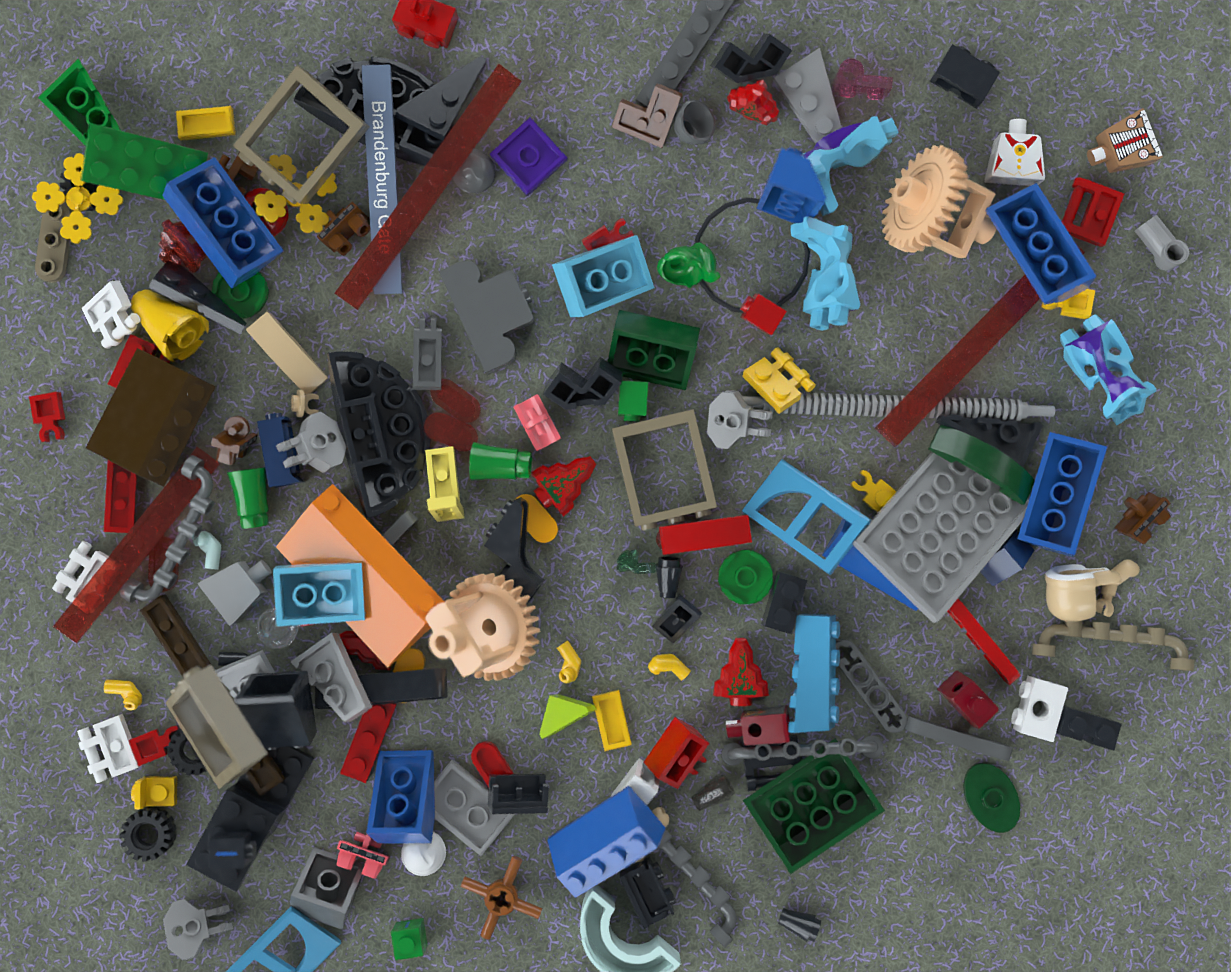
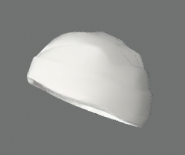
M433 832L432 843H404L401 850V859L407 870L419 876H428L435 873L443 865L446 857L445 844L440 835Z

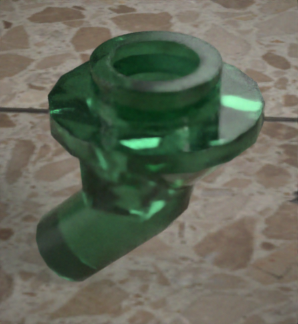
M635 549L624 551L617 559L618 564L616 568L619 572L631 571L634 574H651L656 572L655 562L638 563L639 553Z

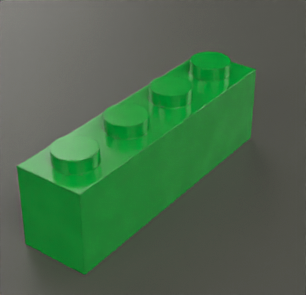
M77 59L38 97L85 146L90 123L121 131L80 59Z

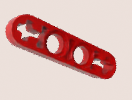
M958 598L947 612L961 629L964 627L967 631V637L978 650L982 649L985 653L983 656L1003 681L1011 685L1021 677L1020 673Z

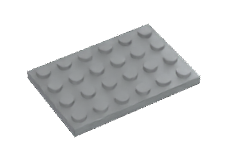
M931 452L875 515L870 525L855 539L853 546L924 615L935 623L943 617L1023 521L1030 495L1026 503L1021 505L999 492L1000 486L958 461L950 463Z

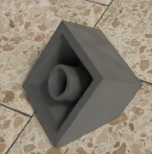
M313 847L291 894L290 907L292 906L310 919L343 929L352 908L365 864L355 861L352 870L337 866L338 855Z

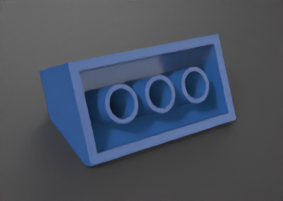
M782 148L768 177L756 209L791 223H803L806 216L815 218L826 200V195L810 159L804 157V154L797 149L788 148L786 150Z
M215 157L167 182L163 193L164 199L231 289L254 276L284 251Z
M1037 183L986 208V213L1044 305L1063 302L1088 289L1097 277Z
M1052 432L1049 433L1018 540L1049 551L1074 557L1107 446Z
M627 786L548 838L547 841L556 876L576 898L658 848L666 827L633 789Z

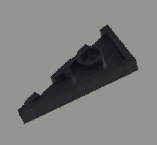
M479 56L397 108L395 117L444 141L477 82L487 59Z
M170 257L152 278L149 288L240 335L242 334L247 323L175 258Z
M940 415L936 420V423L959 430L991 445L1022 467H1024L1043 426L1041 423L1036 422L1027 424L1018 423L1015 420L1001 421L1000 419L983 417L973 419L963 418L961 415Z

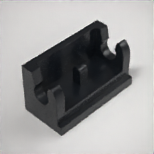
M545 774L489 775L487 805L491 813H548L549 786L546 784Z

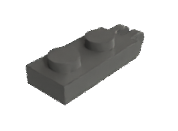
M420 317L419 327H414L413 390H441L442 328H436V317H431V327H425V317Z

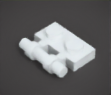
M110 281L82 307L93 333L102 332L104 339L101 341V344L106 349L119 345L124 340L125 335H129L136 330L137 324L141 320L135 313L128 316L126 310L131 306V303L120 281Z
M82 541L77 549L72 550L69 555L70 561L64 570H60L57 574V581L52 589L58 593H63L68 586L71 588V591L66 599L86 612L93 613L123 565L101 551H95L92 558H90L87 554L92 545ZM82 565L85 569L79 578L76 579L74 574L79 566Z
M123 714L92 725L96 734L94 737H92L89 727L77 731L81 740L78 744L80 749L85 751L90 764L87 768L90 774L93 773L96 783L108 779L104 770L107 767L112 778L140 767L128 741L132 737ZM100 744L104 760L100 759L95 745Z

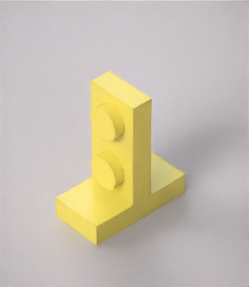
M454 447L425 450L430 499H427L428 511L437 522L465 518L464 509L460 503Z

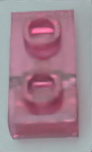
M847 59L841 63L835 75L832 92H839V95L842 97H854L856 94L867 95L868 99L880 100L883 96L887 97L891 91L893 77L864 75V67L860 61ZM843 72H852L855 76V79H846L843 75Z

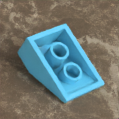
M637 235L552 264L570 317H584L654 288Z
M362 563L276 566L273 569L277 626L365 620Z

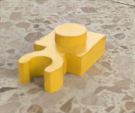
M1086 289L1063 302L1045 305L1042 303L1041 307L1046 310L1060 307V315L1088 319L1092 312L1095 290Z
M861 470L860 474L866 479L865 484L860 486L855 481H852L850 484L853 489L866 493L862 501L878 513L896 491L882 479H879L874 484L871 474Z

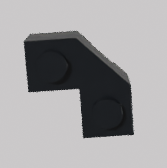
M764 33L750 55L733 43L725 42L710 66L732 82L741 83L776 75L792 50L771 34Z
M599 357L585 377H582L561 362L546 382L543 395L565 410L577 409L578 406L592 404L594 406L605 405L621 385L623 372L602 357Z

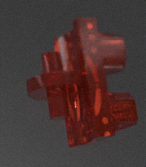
M168 219L162 222L164 229L160 234L162 240L158 243L162 249L159 259L164 263L173 261L176 265L183 263L192 274L197 272L201 262L208 256L197 242L191 244L187 240L192 235L182 221L173 224Z

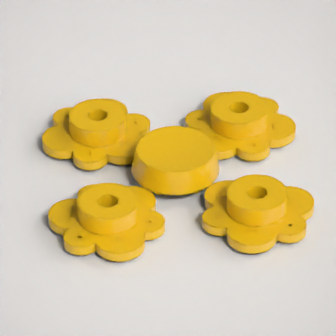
M77 153L74 158L67 157L63 162L66 169L64 177L76 185V187L68 191L66 196L60 191L58 184H49L45 181L38 183L36 187L37 192L32 194V199L36 202V209L42 213H46L49 210L57 212L59 205L63 204L66 200L68 207L74 211L69 217L62 219L63 227L60 230V234L63 238L70 239L75 244L80 243L81 239L88 240L92 236V230L89 228L92 222L89 218L84 217L81 213L82 211L88 210L91 204L96 206V211L99 214L106 212L108 215H116L119 211L118 205H121L124 201L123 197L119 195V189L99 185L96 189L97 192L90 194L86 188L81 187L85 184L84 181H80L84 155L81 153Z
M286 154L280 157L271 155L268 162L292 182L297 168L292 165L291 157ZM314 171L307 172V179L312 175ZM334 173L329 176L316 192L318 196L324 197L326 193L332 194L336 191L337 185L334 182L336 178ZM293 183L298 189L303 186L300 183ZM271 190L267 191L265 195L258 194L254 200L257 206V215L264 216L268 222H275L278 217L285 216L286 210L284 207L286 203L292 207H300V213L296 215V221L301 223L300 229L304 233H311L312 231L320 233L323 230V226L329 221L328 215L322 212L320 205L312 206L310 204H299L298 202L293 204L284 196L275 195Z

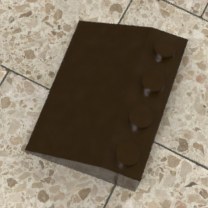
M137 348L86 449L136 475L165 487L216 386Z

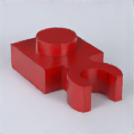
M622 218L615 222L611 231L604 225L584 238L582 243L587 251L634 236L632 230L626 234L619 232L620 227L626 224L625 219Z
M61 392L29 396L33 424H42V428L39 431L41 442H50L49 433L52 430L55 432L57 440H64V430L58 426V421L66 420Z
M179 726L169 727L161 736L157 728L128 740L138 766L166 756L167 751L165 747L171 741V732L178 730Z

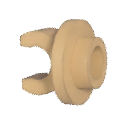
M298 390L297 394L292 395L291 398L292 412H296L297 417H303L304 412L310 415L317 413V409L308 408V401L319 399V396L314 393L305 395L304 390Z

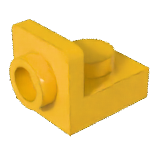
M144 776L135 781L131 790V799L135 801L134 808L142 809L146 806L177 805V776Z

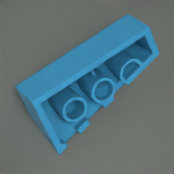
M797 615L794 653L799 655V661H795L792 670V679L797 683V689L794 690V694L790 699V708H793L795 711V722H789L788 732L829 731L835 727V723L839 722L840 713L839 707L835 706V695L839 694L840 681L839 678H835L836 667L840 663V652L836 650V638L838 639L840 636V623L836 622V615Z

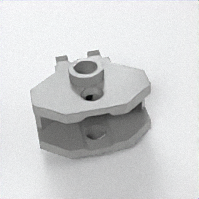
M726 390L710 404L707 433L715 446L723 449H729L741 437H747L748 435L771 436V429L752 427V418L772 419L773 412L753 409L754 406H748L739 391ZM720 415L724 417V422L720 419Z
M322 412L309 415L302 422L299 434L295 438L276 445L278 452L287 451L295 447L298 453L297 456L289 457L283 461L285 468L302 463L303 466L309 464L322 473L334 470L337 465L342 464L346 451V444L336 421Z
M185 899L172 902L163 919L168 949L182 960L198 957L206 939L212 938V935L233 929L232 923L228 922L210 928L208 919L230 912L229 905L210 910H199ZM181 926L183 933L177 937L175 931Z

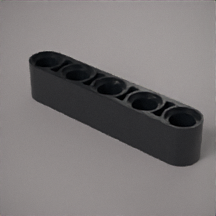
M444 668L358 675L371 705L448 698L447 669ZM315 686V709H332L323 699L324 695Z

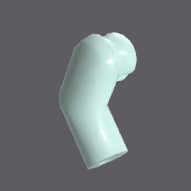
M202 531L195 540H192L193 544L199 546L206 553L204 568L219 570L221 544L211 533Z

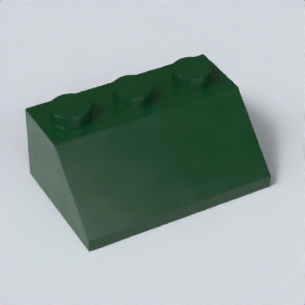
M619 310L607 362L622 371L623 377L686 391L697 349L700 328Z

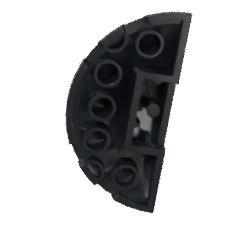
M371 57L369 61H353L352 58L343 59L332 63L330 69L320 75H312L365 122L361 65H390L392 72L396 158L423 166L451 170L457 150V136L454 124L446 139L442 141L395 117L397 108L434 85L426 76L406 64L381 57ZM303 85L294 97V102L325 124L345 134L350 127ZM365 133L358 141L366 145Z
M350 351L327 353L331 389L339 430L346 444L345 455L366 518H370L396 506L399 500L408 491L413 490L424 472L422 468L426 459L425 450H430L431 433L429 418L417 391L408 385L400 376V372L393 366L382 360L377 361L365 357L363 353Z

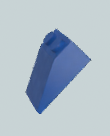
M432 750L379 751L366 834L377 843H432L435 820L434 752Z

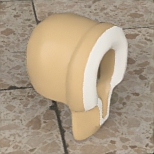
M1080 564L1052 567L1045 573L1048 609L1052 615L1066 622L1090 619L1096 614V586L1120 583L1122 581L1118 572L1109 570L1106 567L1090 569Z

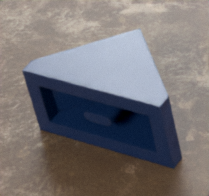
M1017 529L1014 530L980 571L992 586L1023 570L1035 551L1029 543L1018 540L1019 532Z

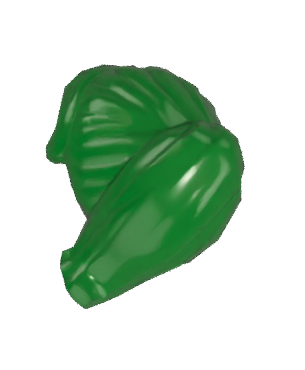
M695 243L691 247H675L669 250L658 261L657 265L658 273L663 280L675 285L686 286L689 289L702 280L712 283L721 277L720 273L716 272L717 261L714 253L703 243Z

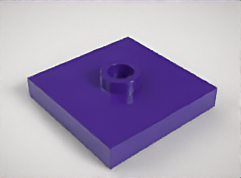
M531 117L490 153V157L527 197L568 160L567 156Z

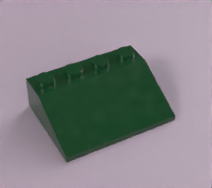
M835 738V739H833L832 741H830L829 743H834V742H838V741H837V739ZM823 747L818 749L816 753L822 754L824 750ZM827 754L821 758L809 755L742 800L790 875L885 811L850 758L841 754Z

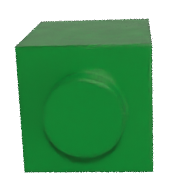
M622 381L619 393L618 416H624L623 421L640 422V417L646 418L648 382Z
M424 918L395 923L391 931L395 960L423 956L428 946Z

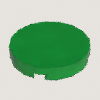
M260 271L232 289L219 272L213 281L212 292L242 319L256 315L267 302L269 290L266 279Z
M739 550L731 553L723 560L718 570V583L721 591L729 600L738 604L750 605L761 601L768 595L773 585V572L770 563L763 555L753 550Z

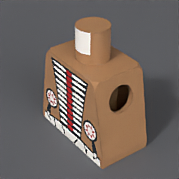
M1144 108L1100 133L1096 137L1098 147L1087 151L1089 163L1095 166L1105 162L1109 173L1149 166L1163 158Z

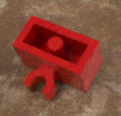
M399 0L392 21L401 36L408 39H413L414 36L424 39L423 42L426 45L438 49L439 46L448 48L459 17L456 8L435 0Z
M674 717L643 763L657 779L678 789L689 772L692 775L699 773L694 768L697 761L706 763L707 760L702 754L709 745V742L693 726Z

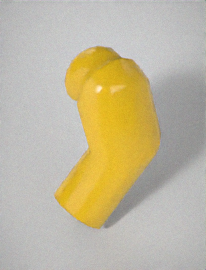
M567 640L557 647V650L564 658L562 669L559 672V679L566 684L576 680L581 666L580 657Z
M674 654L656 655L648 664L651 673L657 675L660 672L672 671L681 681L691 672Z
M109 679L105 681L104 693L121 694L124 699V707L127 710H135L142 704V694L133 682Z

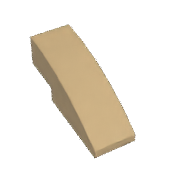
M264 313L246 329L281 370L301 390H304L305 394L312 393L328 379L294 337L286 331L271 313Z

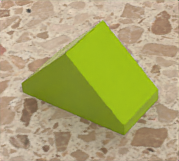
M559 694L550 695L539 735L542 739L551 737L597 709L593 704Z

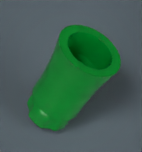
M473 442L469 460L471 481L531 477L532 452Z
M265 467L227 472L235 498L237 515L240 516L241 528L247 529L269 525L266 513L269 512Z

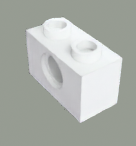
M1027 676L1026 681H1023L1019 688V696L1021 697L1019 708H1015L1012 714L1013 729L1026 735L1054 742L1068 688L1060 684ZM1037 701H1041V711L1034 714L1033 705Z

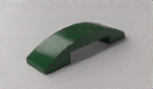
M944 425L938 427L928 447V450L948 462L958 461L1000 486L999 492L1021 505L1026 503L1035 482L1034 478L1022 466L998 449L969 434Z

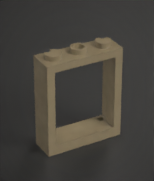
M297 65L233 146L240 151L238 156L250 166L255 164L262 171L260 175L263 179L273 186L275 183L284 190L282 195L291 203L308 204L370 126L307 70ZM301 83L350 128L303 186L298 189L250 146Z
M694 409L612 428L635 527L641 526L643 531L658 527L657 521L668 519V523L673 524L685 521L684 515L695 513L696 518L712 514L711 509L716 508L717 504ZM688 424L706 501L641 517L623 439Z
M212 665L202 670L199 667H195L184 674L185 678L177 683L178 686L170 691L172 695L165 704L220 789L247 772L267 753Z

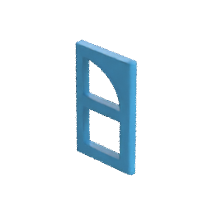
M783 459L780 460L742 510L754 521L829 575L833 573L852 548L855 539L871 523V519ZM803 493L811 496L810 500L786 531L758 513L767 502L783 494ZM822 505H825L852 524L825 560L796 540Z
M291 906L226 972H242L253 960H256L273 972H313L341 944V940ZM289 924H292L300 932L305 942L304 956L296 968L265 949Z

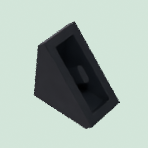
M678 593L652 627L674 644L702 615V612Z

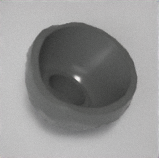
M689 100L678 108L674 118V130L681 141L691 145L704 144L715 132L714 115L703 102Z
M475 148L460 152L455 157L451 168L454 183L461 190L468 193L486 191L494 182L496 173L493 160L484 151Z

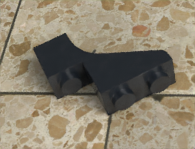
M520 497L514 501L509 500L501 511L503 518L499 524L495 522L486 533V537L489 539L484 546L510 564H507L499 575H504L505 581L514 580L513 589L519 586L523 587L520 596H530L526 603L527 605L545 580L531 568L526 558L529 504Z

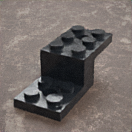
M288 746L268 750L273 760L282 766L283 775L286 779L264 795L259 796L245 773L240 776L237 783L226 790L186 866L234 892L240 889L266 839L275 832L314 760V757L297 748ZM217 832H252V841H256L257 846L256 856L245 868L209 869V839Z

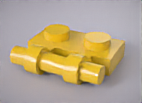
M777 347L771 352V356L776 362L771 364L764 357L745 369L743 378L780 414L800 400L802 393L798 388L802 386L807 392H810L815 388L816 384L810 379V374L805 369H800L793 362L794 358L789 353H784ZM784 370L793 377L789 381L781 374Z

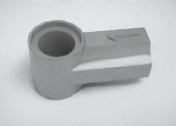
M1157 215L1135 230V233L1154 255L1155 264L1161 270L1170 271L1187 260L1189 256L1187 244L1181 240H1176ZM1167 250L1174 253L1175 261L1168 257Z

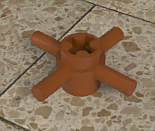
M512 856L503 879H498L488 886L464 876L460 886L484 896L485 905L490 911L480 934L484 939H491L499 917L509 914L514 909L536 919L540 917L541 907L518 898V891L513 883L523 860L517 856ZM501 891L507 893L505 900L508 903L503 904V901L494 900L493 896L498 897Z

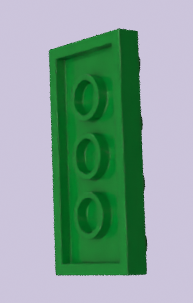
M90 123L80 181L165 200L163 193L167 182L207 162L208 152Z

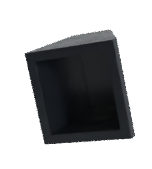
M308 671L251 674L235 698L237 707L266 750L288 746L303 748L312 743L317 733Z

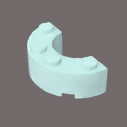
M598 884L586 892L581 908V941L590 961L600 972H673L681 964L679 952L659 935L655 936L651 941L639 945L628 944L619 939L612 931L609 922L615 910V899Z

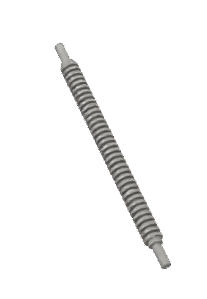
M801 392L800 400L783 411V414H788V409H790V414H795L797 409V414H802L804 409V414L809 415L811 409L812 415H817V411L819 415H824L826 410V415H831L833 410V415L836 416L839 415L840 411L841 416H846V413L848 416H853L854 413L855 416H860L862 412V416H868L869 413L870 417L875 415L877 417H882L883 415L884 417H889L891 414V417H897L898 415L900 418L904 416L906 418H918L919 416L920 418H926L927 416V418L934 417L935 419L940 415H961L963 418L975 419L983 417L1000 419L1001 421H1020L1021 419H1026L1027 416L1054 417L1055 406L1028 405L1027 402H1022L1021 399L1000 400L998 398H987L985 400V398L963 399V397H958L956 399L955 397H950L949 399L948 397L934 398L929 396L927 399L926 396H921V398L919 396H906L905 398L902 395L899 398L897 395H892V397L890 395H885V397L878 395L877 398L876 395H870L869 398L868 394H864L863 397L861 394H856L855 397L854 394H849L847 399V394H841L840 398L838 393H835L834 396L832 393H827L826 397L825 393H820L819 398L818 393H812L811 398L810 393H805V396H803V392ZM742 396L748 406L774 412V408L763 397Z

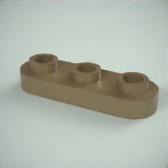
M66 202L59 205L60 213L57 217H54V212L50 210L42 213L35 271L40 279L49 283L59 282L66 274L70 239L63 238L60 230L63 227L62 219L69 217L73 212ZM55 236V243L50 245V238ZM51 263V270L46 272V266Z

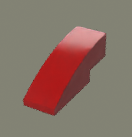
M748 515L659 527L663 555L752 542Z

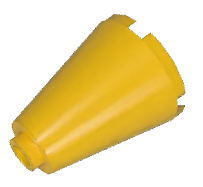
M149 289L138 291L131 299L130 308L132 312L140 317V323L161 353L170 361H174V358H178L180 361L185 360L193 355L204 342L203 340H198L204 331L209 332V321L203 315Z

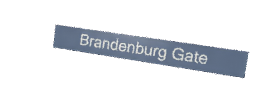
M361 65L364 120L370 126L365 132L374 294L403 293L391 66Z

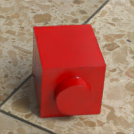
M756 293L753 297L748 296L740 308L743 313L740 318L764 333L772 335L787 311L759 293Z

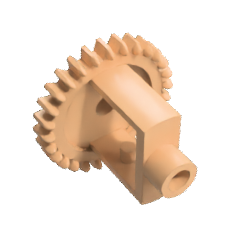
M933 145L931 150L925 148L923 154L917 153L915 161L909 160L908 170L902 168L901 179L896 178L894 180L896 183L895 188L889 190L892 197L885 200V203L889 204V206L882 212V214L887 215L882 220V224L886 225L882 230L886 234L885 240L889 241V245L903 252L915 253L923 251L924 246H933L956 258H965L973 241L985 244L992 239L997 228L985 211L986 208L990 207L995 193L968 179V175L965 173L967 166L964 164V159L957 152L942 145L939 147ZM966 190L970 192V195L948 242L940 239L942 231H948L944 222L955 221L950 213L951 211L961 210L955 202L965 199L958 192Z
M483 573L466 578L464 582L456 585V590H452L449 593L452 597L451 599L435 606L425 618L434 631L430 637L431 650L439 658L450 657L463 677L475 673V678L484 677L486 681L492 679L499 681L515 675V673L522 671L523 666L531 662L528 657L536 653L531 646L539 644V640L532 635L540 632V629L532 626V623L538 621L539 617L530 615L536 607L535 605L527 606L526 603L530 596L521 597L520 594L523 587L519 586L513 589L514 580L505 581L504 575L495 577L494 573L486 575Z

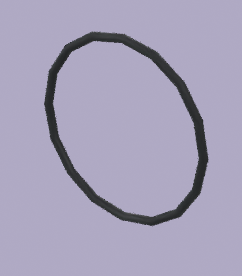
M747 197L722 205L706 218L695 237V243H700V238L709 222L726 208L747 202L758 204L760 199ZM803 241L805 250L803 273L792 292L776 303L779 307L796 295L807 276L810 250L808 244ZM703 280L700 282V285L713 301L732 312L743 313L739 307H733L716 297Z

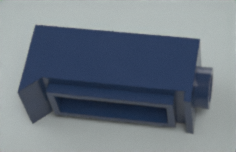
M282 413L265 415L266 420L257 421L269 487L278 488L305 483L304 480L297 476V474H300L299 464L289 468H285L283 461L287 458L297 456L296 448L278 452L276 447L279 443L294 438L292 425L287 422L291 421V418L282 416Z

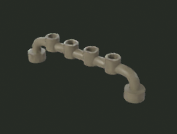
M1065 621L1064 624H1054L1045 628L1040 634L1038 644L1032 645V655L1055 657L1056 646L1050 645V641L1055 635L1170 646L1175 649L1177 658H1170V669L1194 671L1195 660L1189 659L1188 649L1184 642L1177 637L1165 635V629L1147 627V633L1137 632L1138 626L1120 625V630L1110 629V623L1092 622V627L1082 626V621Z

